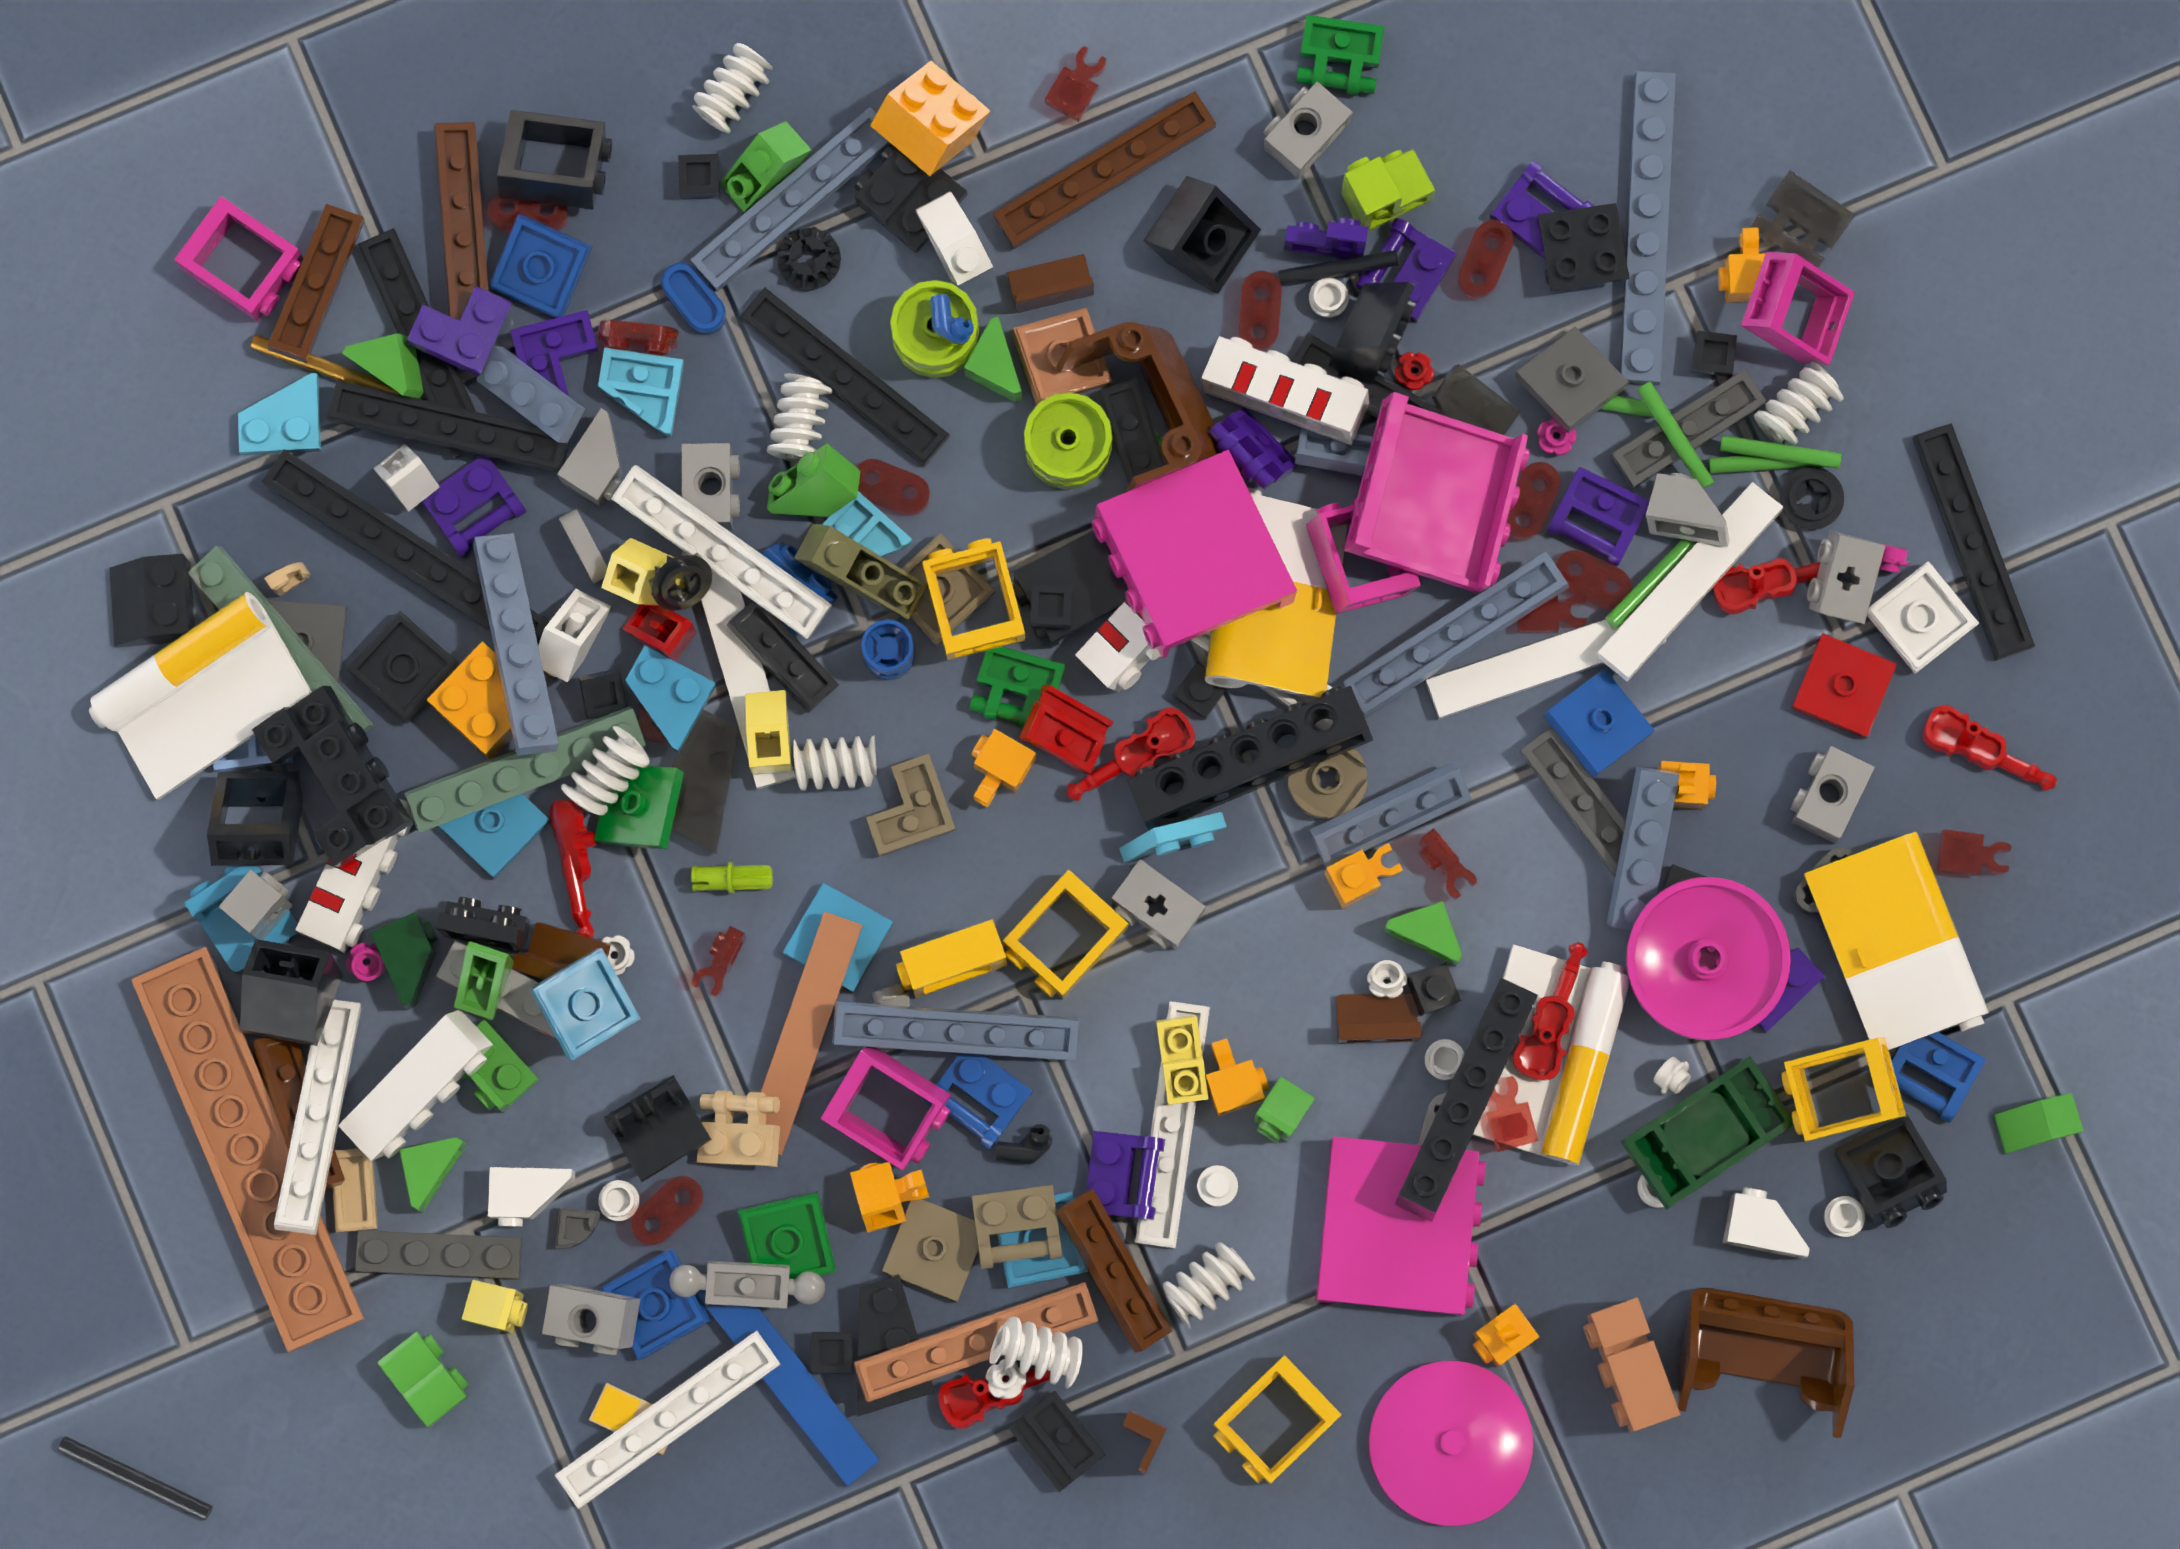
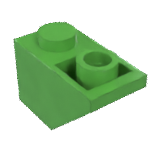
M785 121L758 133L722 179L720 186L746 213L793 173L812 150Z
M826 443L815 452L806 453L795 466L786 472H779L773 477L768 487L767 510L772 514L829 517L858 497L860 470Z
M1280 1076L1254 1117L1253 1121L1259 1124L1256 1131L1276 1144L1280 1138L1288 1142L1315 1098Z

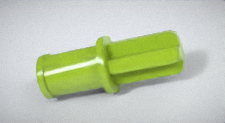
M728 862V866L694 865L691 872V882H694L692 890L693 892L728 890L729 894H734L735 890L770 889L773 885V871L769 865L735 866L734 862Z

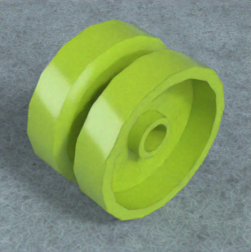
M932 280L917 283L904 291L894 305L890 320L894 350L904 366L917 375L930 378L951 376L964 368L979 341L976 307L967 293L952 283ZM937 294L948 295L950 297L951 316L954 318L963 317V322L966 319L972 322L974 330L967 342L953 344L937 333L929 331V327L932 326L930 303L932 296Z
M1072 392L1054 394L1038 403L1028 416L1024 430L1027 463L1036 477L1048 486L1063 490L1083 488L1097 480L1108 466L1112 451L1111 425L1102 407L1089 397ZM1063 437H1073V444H1063Z

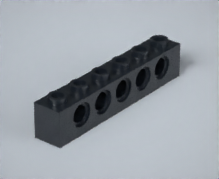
M1348 686L1344 689L1342 687H1334L1325 691L1320 699L1308 704L1303 702L1293 704L1286 708L1282 715L1270 720L1267 718L1255 720L1246 727V730L1232 736L1231 734L1220 735L1212 739L1208 746L1197 751L1185 750L1176 754L1172 761L1159 767L1155 765L1144 767L1135 773V777L1128 779L1127 782L1148 831L1153 828L1184 821L1369 743L1373 741V737L1352 687ZM1322 719L1333 721L1332 726L1326 731L1314 730L1316 723ZM1282 736H1296L1295 741L1290 746H1277V742ZM1255 750L1258 752L1257 758L1250 763L1239 761L1242 754L1246 751ZM1208 767H1221V771L1216 777L1212 779L1202 777ZM1177 781L1184 783L1180 792L1173 795L1165 793L1169 784Z
M1500 978L1400 1190L1395 1205L1431 1222L1433 1221L1538 994Z

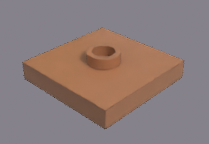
M1087 307L1018 326L1011 330V335L1036 406L1054 394L1068 392L1080 394L1108 386L1112 383L1104 357L1061 373L1057 368V364L1069 342L1095 333Z

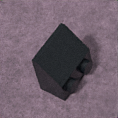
M1186 176L1143 241L1166 263L1213 293L1219 294L1261 229L1216 185Z
M183 553L141 557L109 568L114 646L116 648L172 643L195 627L192 578L188 574L191 570V562Z

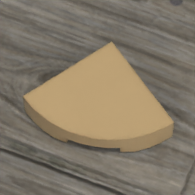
M297 562L271 573L264 579L277 597H281L310 578L311 574L304 563Z

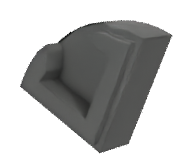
M559 1208L555 1248L568 1249L586 1241L597 1228L601 1212Z

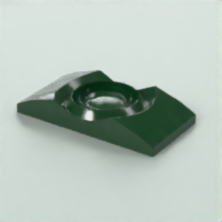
M1749 1056L1622 1140L1621 1144L1667 1210L1794 1124L1791 1115L1751 1056Z

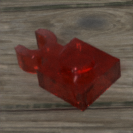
M1085 46L1076 55L1075 71L1064 66L1044 99L1045 104L1077 122L1081 120L1098 91L1099 85L1092 82L1091 79L1101 75L1106 67V58L1103 56L1095 66H1087L1084 63V59L1087 57L1088 48Z
M1558 595L1519 619L1517 621V633H1558L1559 621H1564L1573 628L1585 626L1587 618L1574 617L1570 609L1574 605H1585L1586 597L1575 595L1568 598L1565 602H1558Z
M1944 829L1941 831L1937 871L1978 876L1980 874V867L1983 865L1994 874H2004L2009 871V866L1997 864L1994 860V854L1997 851H2011V845L2005 842H1997L1990 847L1983 846V834Z
M1513 1076L1505 1078L1508 1086L1505 1095H1499L1494 1089L1490 1101L1496 1104L1497 1110L1486 1113L1497 1152L1539 1141L1528 1102L1516 1105L1515 1097L1518 1093V1083Z

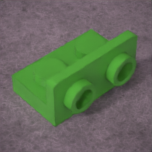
M484 1019L476 1027L493 1045L484 1054L487 1061L475 1073L470 1075V1078L479 1086L474 1092L479 1100L489 1110L497 1106L504 1113L532 1088L539 1079ZM465 1073V1074L461 1077V1079L464 1080V1079H466L469 1075H468L467 1073Z

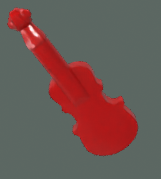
M1782 558L1772 560L1769 563L1763 562L1760 565H1754L1750 569H1745L1742 564H1739L1736 568H1730L1713 587L1714 599L1718 607L1728 614H1739L1748 609H1756L1758 601L1766 598L1773 600L1777 597L1789 596L1794 593L1797 584L1817 578L1820 562L1794 568L1787 560Z
M1941 705L1935 708L1924 725L1922 733L1925 743L1936 751L1946 753L1949 757L1955 753L1963 755L1970 763H1975L1984 770H1992L1999 767L2024 779L2026 782L2039 783L2042 789L2046 791L2054 789L2057 784V779L2053 774L2041 771L2037 765H2030L2007 754L2006 741L2003 736L1990 732L1985 727L1981 728L1980 724L1975 721L1969 722V714H1962L1949 705Z
M1173 707L1163 709L1154 718L1148 717L1146 719L1147 729L1145 732L1139 735L1133 733L1128 739L1119 741L1114 747V759L1094 770L1091 774L1086 775L1079 783L1068 784L1067 797L1079 801L1083 793L1098 788L1120 773L1135 777V773L1138 770L1154 765V761L1160 757H1166L1172 761L1176 754L1190 750L1194 745L1195 733L1191 723L1184 713Z
M571 799L554 801L550 806L549 819L559 848L562 875L566 881L572 912L571 916L578 926L576 933L593 938L594 929L589 921L592 914L591 910H587L582 883L591 875V866L586 848L596 846L597 842L594 841L595 832L587 831L584 826L583 810Z
M1580 942L1569 945L1570 956L1562 968L1553 996L1543 997L1537 1003L1536 1015L1532 1017L1534 1022L1532 1032L1529 1035L1519 1036L1520 1043L1513 1054V1064L1521 1074L1539 1081L1553 1079L1560 1071L1562 1057L1567 1054L1561 1048L1560 1041L1562 1036L1569 1032V1025L1575 1017L1574 1008L1568 1002V999L1579 973L1580 961L1588 953L1584 944Z
M1035 1368L1029 1370L1026 1373V1383L1023 1385L1021 1393L1011 1399L993 1396L989 1392V1381L986 1380V1375L982 1379L972 1380L965 1374L963 1378L946 1382L939 1391V1404L942 1413L950 1426L956 1429H966L976 1422H984L985 1413L991 1409L998 1408L1002 1410L1005 1406L1021 1402L1025 1389L1050 1380V1371L1047 1370L1039 1380L1035 1378ZM1003 1376L1002 1381L1008 1382L1010 1377Z

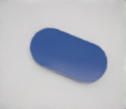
M675 263L669 266L661 279L662 289L667 299L695 332L702 335L718 332L726 321V310L721 299L692 265Z

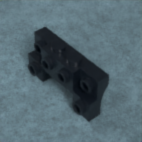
M331 686L319 687L290 708L283 707L252 729L272 764H281L301 751L339 813L337 817L314 831L315 836L334 867L345 866L365 851L399 833L413 823L387 780L389 772L385 764L378 757H373L366 745L369 740L365 731L358 723L352 722Z

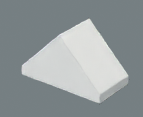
M405 444L373 468L408 512L440 488L421 459Z

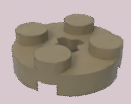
M1354 748L1288 776L1287 788L1292 800L1300 810L1317 819L1331 820L1356 808L1362 801L1367 789L1368 778L1363 757ZM1330 769L1336 772L1334 779L1338 785L1335 788L1331 786L1325 789L1319 786L1320 778L1316 776L1320 770L1324 773H1327Z

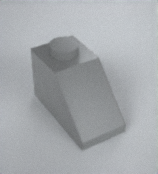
M602 408L557 474L561 483L599 507H602L606 499L610 502L612 501L611 498L623 482L620 480L623 474L612 422L608 412Z
M1657 473L1646 512L1649 533L1728 547L1730 539L1727 522L1697 479H1691L1689 476L1681 473H1672L1670 475Z

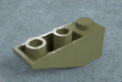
M812 524L794 557L795 560L823 577L909 620L927 586L926 583L828 525Z

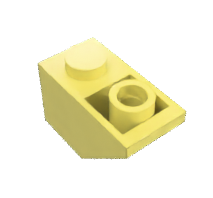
M630 538L612 553L601 588L636 604L658 605L651 595L652 590L649 580L655 576L654 566L662 567L667 562L668 554ZM681 573L676 574L677 585H680L682 589L685 588L683 575Z
M786 691L746 693V731L751 773L792 771Z
M472 1280L462 1320L513 1334L515 1326L522 1327L528 1303L522 1301L524 1294L517 1290Z

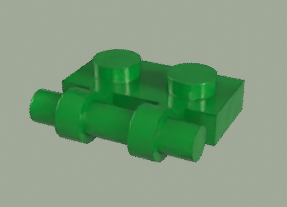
M1306 15L1300 57L1316 60L1314 69L1298 67L1296 82L1312 86L1319 82L1323 87L1347 90L1346 94L1358 96L1359 92L1374 94L1377 78L1361 76L1362 67L1378 68L1385 26ZM1327 61L1351 64L1349 74L1326 71Z
M1002 646L986 650L977 683L992 687L989 698L973 694L969 709L984 713V718L996 721L998 717L1019 723L1018 727L1023 729L1035 701H1038L1042 691L1040 689L1042 685H1051L1059 690L1065 664ZM1004 691L1026 697L1024 707L1021 708L1001 702Z

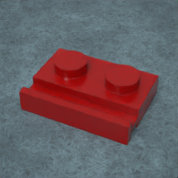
M1042 685L1040 689L1042 691L1038 701H1035L1019 738L1083 774H1091L1106 740V737H1104L1108 727L1112 726L1113 721L1055 687Z

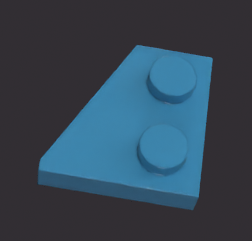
M645 645L625 680L651 719L665 736L670 746L678 753L716 687L715 682Z

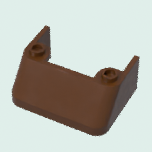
M1124 322L1069 342L1057 364L1060 373L1113 353L1123 361H1137L1170 430L1166 433L1160 445L1161 454L1166 465L1133 477L1124 493L1220 453L1216 448L1218 444L1208 434L1215 424L1173 336L1168 331L1141 323Z
M1714 1288L1696 1289L1691 1295L1678 1371L1679 1411L1686 1412L1691 1389L1705 1390L1713 1388L1719 1382L1720 1373L1800 1386V1397L1811 1409L1832 1412L1833 1437L1841 1438L1855 1387L1853 1322L1851 1318L1845 1313L1831 1308Z

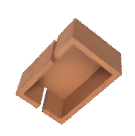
M1638 1297L1588 1315L1589 1324L1583 1326V1330L1591 1350L1598 1347L1603 1363L1597 1365L1604 1387L1612 1386L1618 1401L1611 1404L1618 1426H1627L1630 1433L1681 1415L1654 1340L1648 1342L1646 1334L1651 1332Z

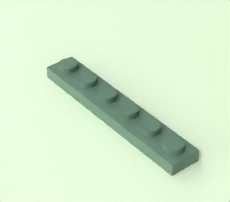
M215 546L188 572L219 610L245 592L251 593L265 609L311 691L313 692L321 686H331L353 723H358L365 733L374 726L222 546Z
M629 706L558 733L559 745L557 752L517 756L516 750L405 792L404 795L417 830L421 833L569 776L573 772L584 770L582 766L583 760L596 764L598 761L592 750L597 748L604 752L608 751L607 746L603 742L604 736L614 740L619 738L613 726L628 732L642 747L646 746L633 708Z

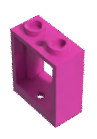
M220 196L174 260L182 271L258 322L263 314L268 316L275 309L280 300L278 293L286 283L291 284L294 282L304 257L297 247ZM235 221L283 253L250 299L202 267Z
M1766 252L1741 326L1801 364L1815 362L1819 365L1830 366L1855 292L1796 253ZM1797 283L1816 295L1801 340L1782 329Z
M1357 498L1352 501L1353 505L1340 508L1339 503H1332L1317 509V516L1306 524L1336 615L1408 596L1421 586L1417 574L1387 565L1390 574L1389 578L1349 587L1330 528L1351 523Z
M865 1047L858 1054L820 1119L899 1169L904 1170L912 1161L919 1164L926 1154L931 1143L925 1139L932 1127L939 1130L951 1112L946 1107V1104L952 1095L878 1048ZM874 1067L933 1103L907 1147L848 1111Z

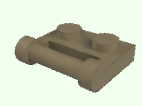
M1053 1185L972 1196L981 1269L994 1268L993 1263L1045 1256H1050V1260L1063 1258L1057 1213L1055 1211ZM1044 1228L1047 1230L1048 1240L991 1247L990 1236Z

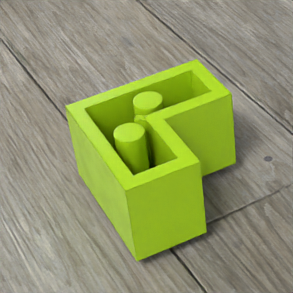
M1414 149L1404 154L1402 150H1397L1383 158L1379 156L1371 161L1368 157L1361 158L1347 167L1349 172L1344 174L1341 195L1353 218L1361 222L1360 226L1369 227L1368 232L1432 201L1435 189Z

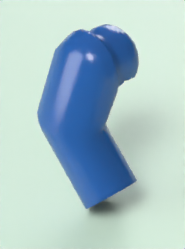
M937 294L932 296L930 303L934 332L953 344L967 342L974 330L972 322L969 319L963 322V317L954 318L951 316L950 297L948 295Z

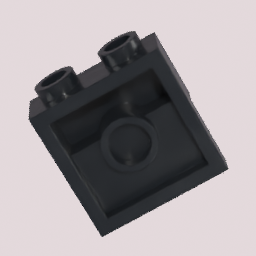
M890 143L880 157L884 161L875 173L871 170L866 171L857 181L854 188L859 192L855 195V200L859 207L917 253L929 240V237L915 209L948 192H951L958 204H960L968 193L964 187L942 169H938L929 176Z
M459 897L458 903L447 901L445 913L439 912L436 929L445 938L465 942L471 941L480 945L521 953L525 951L531 921L526 916H521L522 909L499 905L498 910L495 911L482 908L483 902L480 900Z
M1907 1114L1905 1117L1897 1118L1835 1149V1156L1855 1188V1196L1863 1206L1874 1228L1882 1224L1886 1228L1896 1227L1906 1220L1907 1212L1921 1206L1922 1210L1932 1209L1943 1201V1194L1947 1193V1179Z

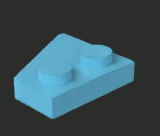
M604 348L598 388L663 435L672 437L684 360Z
M310 373L238 413L239 453L241 456L281 454L283 449L290 453L321 452L319 376L317 373Z
M859 491L856 499L829 516L822 524L835 528L881 557L909 547L913 543L911 537Z
M1222 812L1153 828L1119 849L1124 863L1153 854L1163 856L1180 850V846L1190 843L1191 848L1209 844L1215 841L1213 834L1227 826Z

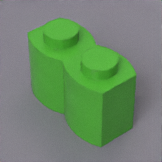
M415 1332L377 1363L427 1427H431L469 1397L464 1390L469 1386V1383L455 1365L450 1369L444 1365L439 1358L444 1351L430 1333L423 1337L420 1332Z

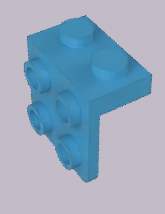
M228 866L224 870L226 876L213 884L210 881L200 884L189 893L192 898L184 902L191 915L200 922L228 967L236 973L244 970L254 941L257 938L239 925L219 906L250 870L260 877L264 873L261 866ZM290 910L265 937L264 941L284 944L298 935V932L295 930L298 922Z

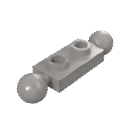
M708 1260L707 1274H700L697 1268L686 1264L676 1267L669 1279L670 1287L676 1295L691 1297L699 1290H706L705 1304L787 1309L788 1295H794L803 1304H814L821 1300L825 1293V1283L817 1273L804 1272L798 1275L796 1279H789L790 1265Z

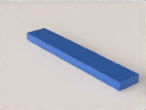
M699 1290L697 1292L703 1305L735 1345L755 1331L759 1332L781 1364L762 1379L847 1486H850L880 1461L759 1307L705 1304L706 1290Z

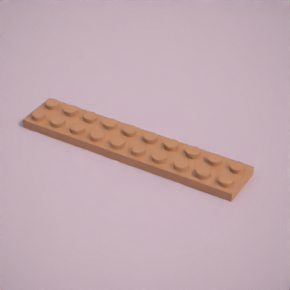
M203 947L132 978L131 981L287 1352L291 1353L365 1320L321 1213L316 1235L275 1230L274 1222L289 1152L265 1081L247 1038L240 1030V1022L209 949Z

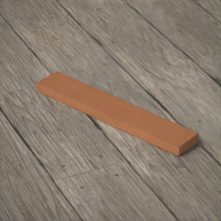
M825 911L761 1092H764L766 1096L778 1097L780 1100L778 1113H767L766 1125L780 1126L779 1155L784 1153L863 928L862 924Z
M1086 1282L1066 1287L853 1362L865 1400L869 1402L989 1360L991 1348L1000 1327L1012 1316L1019 1318L1022 1325L1027 1321L1034 1323L1037 1330L1045 1326L1051 1330L1052 1335L1057 1331L1066 1333L1097 1322L1098 1318Z

